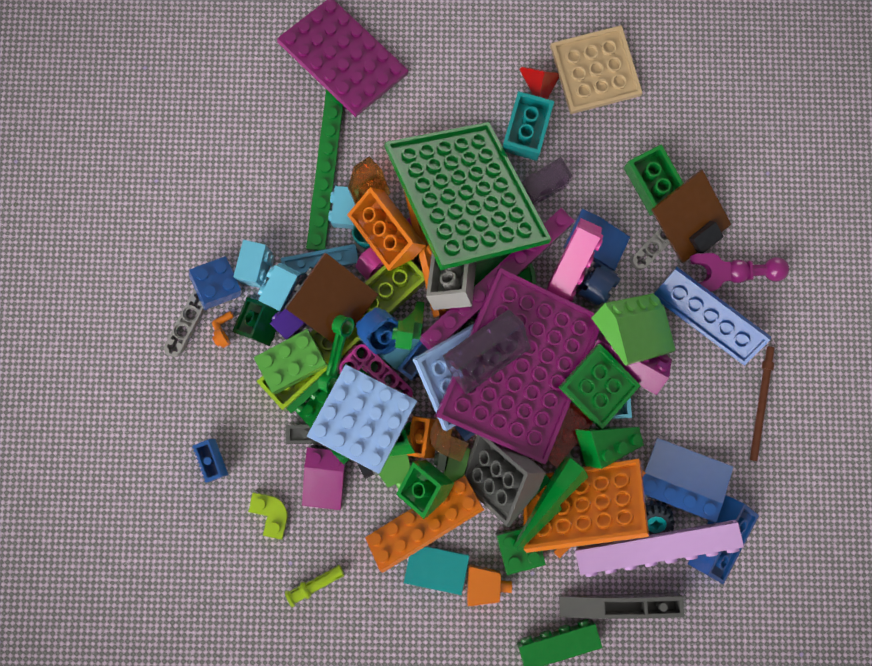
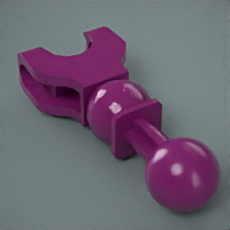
M714 253L690 256L691 264L702 265L706 269V278L703 282L698 283L710 292L716 291L724 282L728 281L743 283L744 281L753 280L754 276H766L767 279L778 282L784 280L789 274L788 263L779 257L771 258L765 264L753 265V261L745 262L740 259L725 262Z

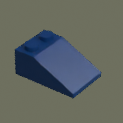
M582 209L563 248L566 249L580 218L602 227L601 234L603 235L598 251H593L595 252L593 261H598L615 271L630 236L601 217Z

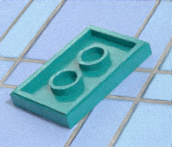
M426 546L409 556L404 584L462 595L469 555Z

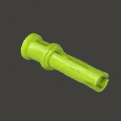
M337 565L307 583L301 582L300 586L290 591L286 590L285 596L292 608L295 607L296 603L305 598H311L314 592L344 577V572L341 566Z

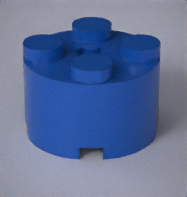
M379 307L374 308L357 322L356 328L359 339L374 354L383 353L385 355L396 349V340L392 339L393 327L398 328V321L386 310Z

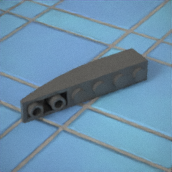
M677 592L559 596L560 617L595 619L685 617L683 596Z

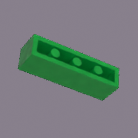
M582 619L577 622V625H563L554 632L547 630L539 633L540 636L534 638L532 636L521 638V642H517L523 666H546L603 648L596 624L592 620Z

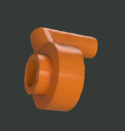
M231 311L212 321V326L215 330L212 339L218 347L225 348L231 344L227 334L221 327V324L234 318Z

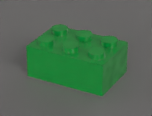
M662 144L629 160L624 166L627 176L650 216L654 215L651 211L653 207L683 184Z

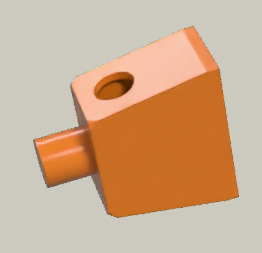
M468 564L467 606L499 603L500 593H512V581L501 580L500 571Z

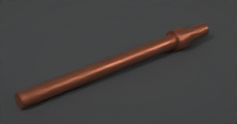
M767 346L765 361H762L761 369H763L749 459L752 461H758L771 371H774L775 363L773 362L775 347Z

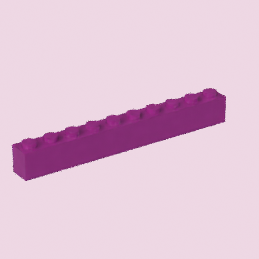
M560 208L544 223L551 237L550 243L513 252L474 287L472 307L451 308L421 335L420 341L429 350L445 341L480 311L498 268L518 276L563 235L575 221Z

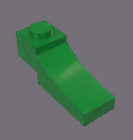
M417 301L413 312L406 319L398 321V328L393 327L392 339L396 340L395 348L411 350L412 339L420 340L425 302Z

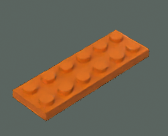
M465 475L454 482L455 484L446 500L427 518L423 519L411 508L365 537L376 564L382 573L484 511L481 502Z

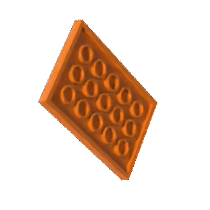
M640 459L614 462L603 469L583 467L588 478L560 505L562 510L524 546L526 553L649 537ZM554 472L546 473L549 479H551ZM546 486L523 509L524 525Z

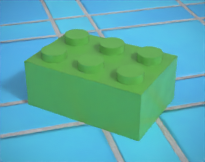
M308 329L254 357L267 385L274 394H278L328 367L322 352Z

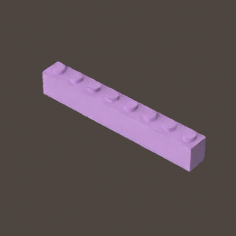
M731 520L651 534L649 537L577 547L575 553L580 575L585 574L586 577H592L601 571L610 574L617 572L619 568L633 570L637 568V565L645 564V567L656 566L657 562L661 561L674 563L677 562L678 558L685 557L686 560L697 559L698 555L716 556L719 554L718 552L726 550L727 553H735L740 551L739 548H744L738 522Z

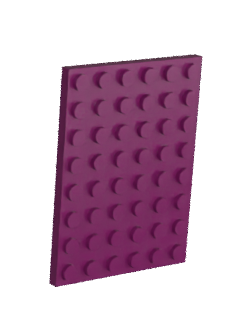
M498 268L435 416L546 465L571 403V400L559 389V386L589 354L600 331L592 320L595 313L502 268Z

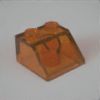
M370 156L353 167L348 190L355 205L370 187L384 190L387 195L390 194L382 169Z

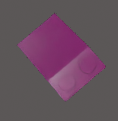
M307 447L302 506L341 510L347 462L345 464L341 463L330 449Z

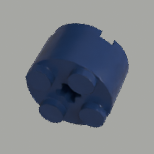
M597 261L593 265L595 269L586 273L582 283L578 286L580 290L576 291V294L595 306L608 301L611 296L610 290L612 287L615 288L621 279L617 273Z

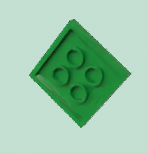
M597 344L564 380L559 389L599 429H603L641 385L601 344Z

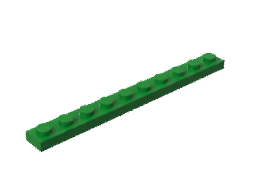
M327 90L306 249L311 251L325 250L327 245L328 215L332 205L330 196L334 189L344 108Z

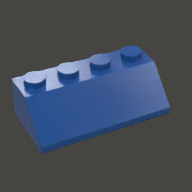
M725 495L716 523L736 520L739 524L744 545L759 515L746 504ZM708 521V522H707V525H709V524H714V523L711 522V521ZM739 548L740 551L735 553H727V550L720 551L718 555L707 557L706 554L698 555L697 559L689 560L688 565L724 585L742 548Z

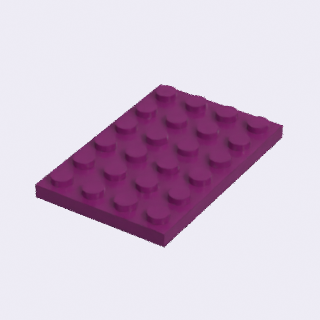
M326 0L277 38V43L355 117L403 79L409 71L335 0Z

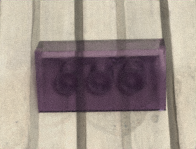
M508 309L459 345L443 355V358L464 393L468 394L531 347L524 322Z

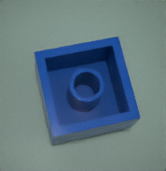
M226 256L189 269V278L204 310L238 298L241 295V288L233 277L234 273Z

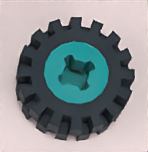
M649 501L650 505L645 503L649 535L674 530L675 521L669 505L666 506L664 502L660 505V501H656V504H653V501Z

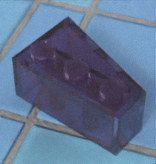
M562 157L538 172L529 175L521 183L533 205H536L567 188L573 176Z

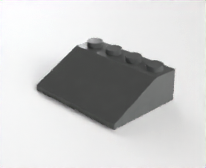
M477 435L464 475L467 477L478 499L501 522L509 527L539 491L546 472L527 456Z

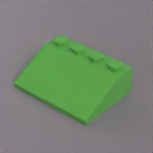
M654 293L604 303L592 317V320L625 366L669 354L676 350L665 308Z

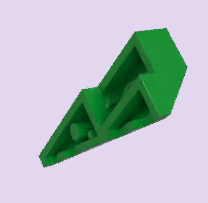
M563 457L550 479L551 481L547 484L513 545L518 552L562 510L560 505L588 478L585 469L572 458Z

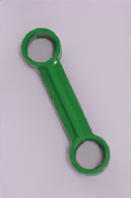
M338 315L332 323V331L336 334L327 371L318 380L319 389L329 394L339 377L337 373L346 337L354 330V320L352 318Z

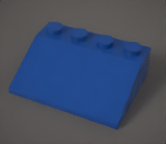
M657 438L645 469L646 474L643 476L644 495L716 523L726 495L733 466Z

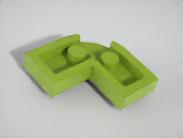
M253 492L248 512L267 516L263 536L282 540L288 520V512L285 505L277 497Z

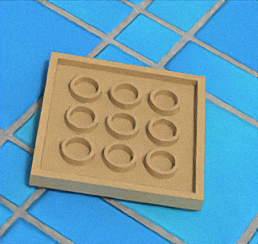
M622 25L551 43L550 48L570 114L640 97L643 94Z

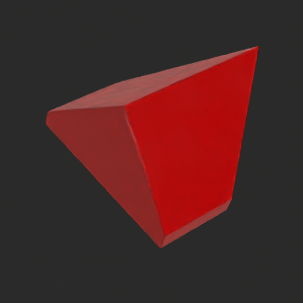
M521 67L519 70L532 94L548 99L559 79V74L557 72Z

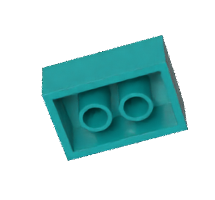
M518 91L502 146L506 153L535 161L538 160L554 105L553 100Z

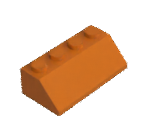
M370 187L347 214L388 271L414 259L426 246L384 190Z

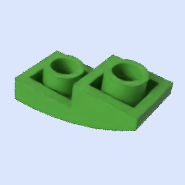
M451 443L443 474L453 482L464 476L470 448Z

